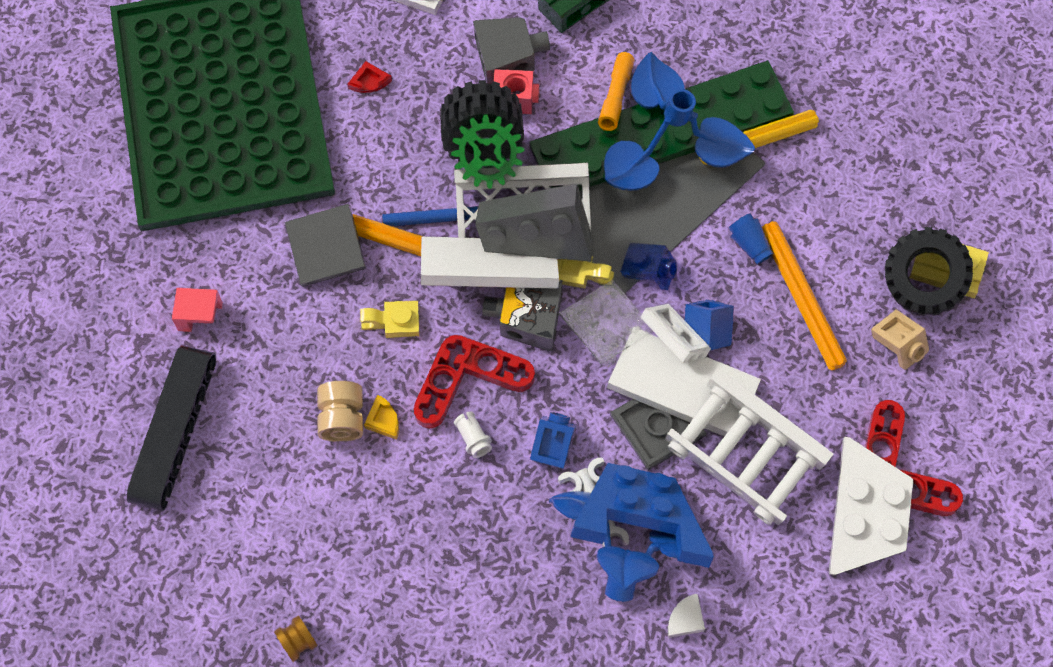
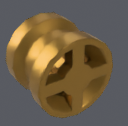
M299 615L292 619L291 625L286 628L279 627L274 631L292 662L299 659L300 653L304 650H313L318 646Z

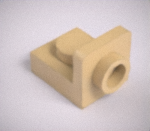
M897 309L871 328L873 338L897 354L899 366L904 370L908 369L915 362L922 360L929 351L925 328Z

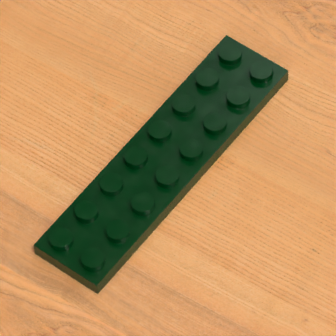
M769 60L685 88L696 99L693 112L698 114L696 121L699 130L702 121L711 117L724 119L744 132L794 115V111ZM638 104L621 110L615 130H603L599 127V118L529 141V147L537 165L588 163L589 187L607 182L605 180L604 159L612 145L620 141H633L639 144L643 151L648 148L665 119L664 110L659 105L655 108L647 109ZM690 121L678 127L669 125L649 157L656 160L658 164L696 152L695 143L699 137L693 134ZM578 185L579 191L582 190V185ZM549 186V187H550V188H556V187H562V186Z

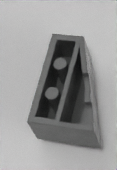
M577 184L479 202L475 225L484 252L591 262L593 237Z

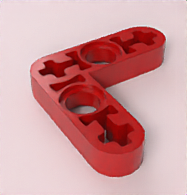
M461 335L449 336L441 344L416 399L413 409L415 419L424 428L430 429L439 426L446 417L465 373L512 391L523 392L534 384V366L524 358ZM457 345L462 346L464 355L458 354L453 363L454 368L449 366L451 352L448 349H455ZM490 356L495 358L498 364L492 371H483L478 366L480 359ZM503 362H508L507 370L517 373L520 368L524 369L525 376L528 378H521L519 382L514 381V374L505 370L504 377L499 376L503 370ZM438 375H449L453 379L452 385L443 390L435 387L433 382ZM430 392L438 397L435 403V411L438 414H431L429 418H424V412L421 409H428L433 400L432 395L428 394Z
M884 400L876 405L871 415L865 448L873 452L872 444L874 442L883 441L887 443L891 449V455L880 458L896 467L905 421L904 409L898 402ZM886 410L892 411V417L896 418L892 420L888 433L881 432L885 418L880 415H883ZM900 470L913 478V483L919 489V497L911 499V509L939 516H950L961 507L963 494L956 484ZM929 486L932 487L931 495L940 496L943 491L949 493V498L954 500V502H950L945 507L942 505V499L931 496L928 503L923 500L927 495Z

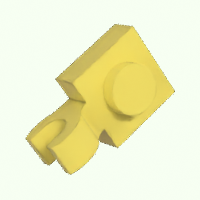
M593 256L591 262L557 259L559 280H563V285L586 289L588 279L599 284L612 285L614 272L611 271L612 266L592 263Z
M418 301L384 302V311L374 308L360 309L362 330L385 329L386 338L419 336Z

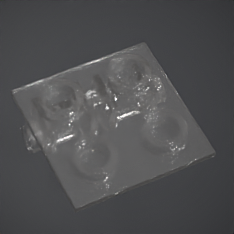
M613 280L559 313L601 365L605 364L607 367H610L618 360L617 354L653 332L640 318L642 315Z

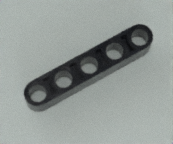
M183 345L177 349L128 485V503L160 511L166 509L169 502L165 501L166 497L170 498L180 470L177 466L182 464L191 438L188 434L193 433L202 405H199V402L204 401L213 375L209 373L211 370L214 371L216 366L215 353Z

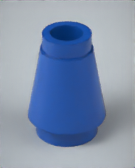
M751 213L744 215L729 226V230L732 233L730 237L757 265L774 254L759 219H754Z

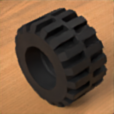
M479 80V83L476 84L470 81L465 83L463 88L457 86L453 89V94H447L444 98V104H441L440 108L441 141L444 150L448 151V155L452 160L458 159V162H460L459 157L451 156L452 151L459 150V145L453 142V138H463L464 136L459 128L461 126L468 129L472 128L470 123L472 118H475L479 124L483 123L484 115H488L491 123H494L498 116L502 117L501 126L504 128L512 123L513 128L510 133L512 136L521 134L522 137L515 143L516 146L522 147L524 127L521 103H519L517 95L511 94V89L507 86L501 88L500 83L494 81L491 84L486 83V80ZM494 129L476 131L482 138L493 137L498 132ZM476 140L483 151L480 155L482 159L485 160L491 157L500 163L494 154V149L496 148L494 144L491 143L486 146ZM506 140L502 144V155L510 159L511 148L508 140ZM467 142L465 153L467 161L470 163L474 159V149Z
M924 227L925 230L917 231L915 229L910 231L909 235L900 237L897 240L898 243L891 247L888 259L885 262V279L893 298L904 309L918 313V315L933 314L935 316L952 310L954 306L961 303L965 298L972 282L973 262L966 245H963L956 235L952 236L947 233V230L941 228L933 230L932 227ZM923 253H935L947 261L950 275L942 288L933 292H925L912 285L908 277V267L916 256Z

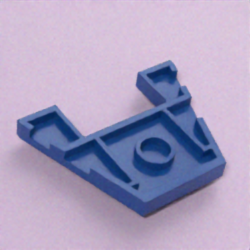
M607 463L570 533L571 538L603 544L607 535V520H612L676 535L677 561L709 568L714 558V554L676 478L661 473L634 469L626 465Z

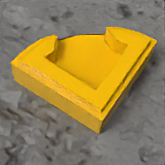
M377 395L364 423V427L397 440L399 434L397 414L388 400Z

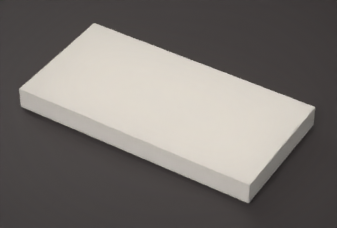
M421 237V285L556 289L559 287L558 261L556 258L484 252L480 238Z
M633 327L608 381L607 388L691 422L711 396V388L707 384L718 367L753 394L756 393L761 379L708 357H698L697 360L693 361L689 358L688 362L683 363L659 337ZM730 402L727 405L722 404L705 426V429L725 437L740 417L738 414L740 410Z

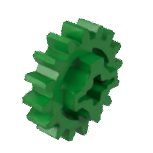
M484 115L483 123L479 124L475 118L470 119L472 128L468 129L464 126L459 128L464 136L463 138H453V142L459 145V150L452 151L451 156L460 158V162L454 167L455 169L464 168L466 170L462 177L464 180L473 176L475 178L474 186L478 187L481 181L484 180L488 189H491L493 180L497 179L503 186L506 184L504 175L516 176V172L512 167L513 165L522 166L523 161L516 158L517 153L524 152L525 149L524 147L516 146L515 142L522 136L521 134L511 135L512 123L504 128L501 126L502 117L498 116L495 122L491 123L488 115ZM481 129H494L498 131L493 137L482 138L476 133V131ZM476 140L486 146L491 143L496 146L494 154L500 163L491 157L485 160L482 159L480 155L483 151ZM506 140H508L511 148L509 161L502 155V144ZM467 142L474 149V159L470 163H468L465 153ZM483 166H494L500 170L494 174L478 172Z

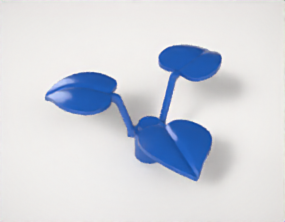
M650 52L642 59L634 72L631 81V94L634 100L644 108L651 109L659 105L664 110L665 119L645 151H643L639 144L633 141H620L609 148L604 159L605 180L611 186L627 191L640 190L652 184L658 175L659 164L649 155L653 152L669 125L678 127L690 121L693 134L699 137L695 143L697 155L702 161L714 167H727L751 155L755 150V146L740 129L721 118L711 117L704 119L699 130L696 121L698 114L693 112L696 104L694 95L684 89L683 80L676 71L660 61L654 53Z
M584 491L564 492L550 498L549 503H552L554 508L564 516L576 520L591 493ZM607 520V535L604 540L605 547L600 548L596 555L599 564L608 575L605 588L606 596L616 601H631L634 597L636 583L655 576L659 571L658 562L651 557L654 552L660 550L668 557L677 558L676 535L652 530L649 533V540L653 543L650 544L645 553L624 550L611 546L609 520Z

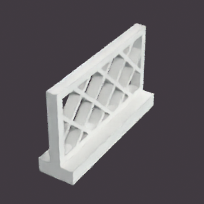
M588 163L512 167L516 172V176L504 175L506 184L503 186L497 179L493 180L491 189L496 190L490 196L483 191L488 190L486 181L482 180L479 186L476 187L474 186L475 178L473 176L466 180L462 178L466 172L465 169L454 170L458 238H466L465 229L477 217V211L472 213L464 205L463 191L478 190L487 200H493L501 189L510 188L519 195L521 193L516 188H528L525 193H530L535 187L551 189L549 186L582 185V203L591 230ZM481 168L478 172L494 174L500 170L497 168ZM464 210L471 216L466 223Z

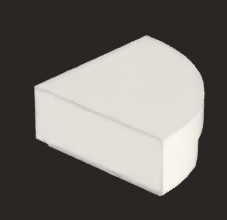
M697 594L684 598L672 611L668 623V638L705 631Z

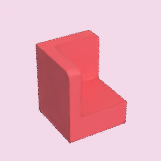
M177 288L172 320L177 330L192 332L193 323H213L216 308L222 309L223 304L218 291Z

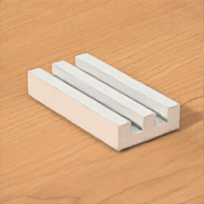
M669 304L645 308L640 317L683 363L688 362L689 358L692 361L697 360L698 357L705 358L711 349Z

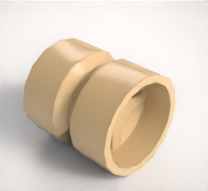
M331 381L321 384L317 388V406L322 411L317 416L318 437L332 442L353 441L363 436V415L358 411L363 407L362 386L351 381Z

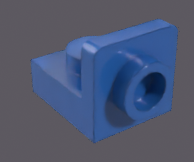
M550 412L549 417L543 416L540 418L530 460L564 469L577 424L570 423L569 416Z

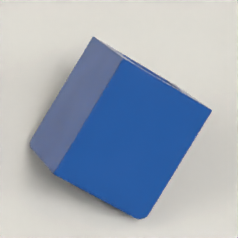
M709 299L685 305V321L709 345L710 351L732 344L733 305Z

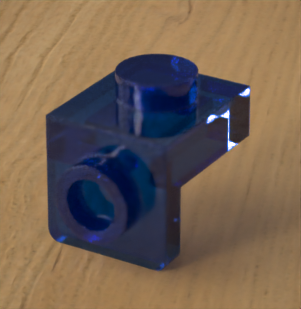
M630 243L620 272L624 278L655 281L660 289L668 290L671 280L675 278L677 273V261L666 245Z

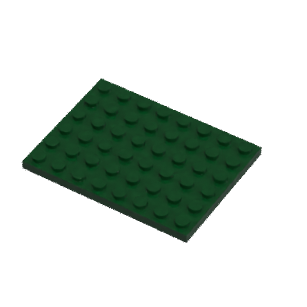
M143 0L110 6L137 223L141 232L336 195L300 0Z

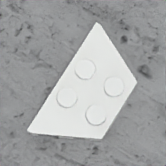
M844 437L842 443L829 575H837L906 551L913 478L849 437Z

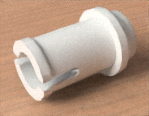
M466 412L467 420L464 414H461L455 419L454 424L467 445L465 448L466 452L472 454L474 458L486 455L492 449L490 445L492 442L491 437L484 434L475 418L474 412Z

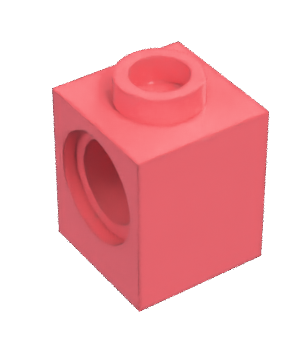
M495 69L494 82L500 83L501 88L507 86L511 89V92H522L516 94L519 98V103H521L522 114H532V103H539V84H533V71Z

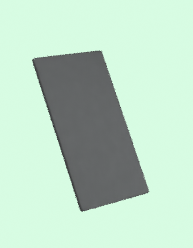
M693 152L659 164V172L656 179L646 188L627 191L615 188L608 184V182L589 187L591 234L593 237L592 263L612 266L611 271L614 272L612 285H599L615 299L621 298L764 167L765 162L753 152L731 166L714 167L702 164L697 153ZM580 190L581 199H583L582 190Z

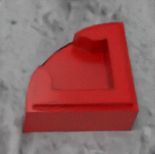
M365 61L347 85L348 89L352 91L371 93L381 90L390 84L392 76Z

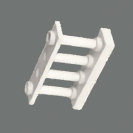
M718 367L707 384L711 388L710 398L681 435L674 429H670L665 438L670 443L667 447L681 459L689 457L756 508L753 513L760 520L768 525H771L772 522L780 525L787 515L778 508L808 468L813 469L815 466L821 470L834 453ZM730 402L740 410L738 412L740 417L712 454L708 456L692 443L721 405H727ZM758 423L768 431V439L737 478L722 467L721 464L751 425L755 426ZM787 445L797 453L795 456L797 460L766 500L751 489L750 485L778 448Z

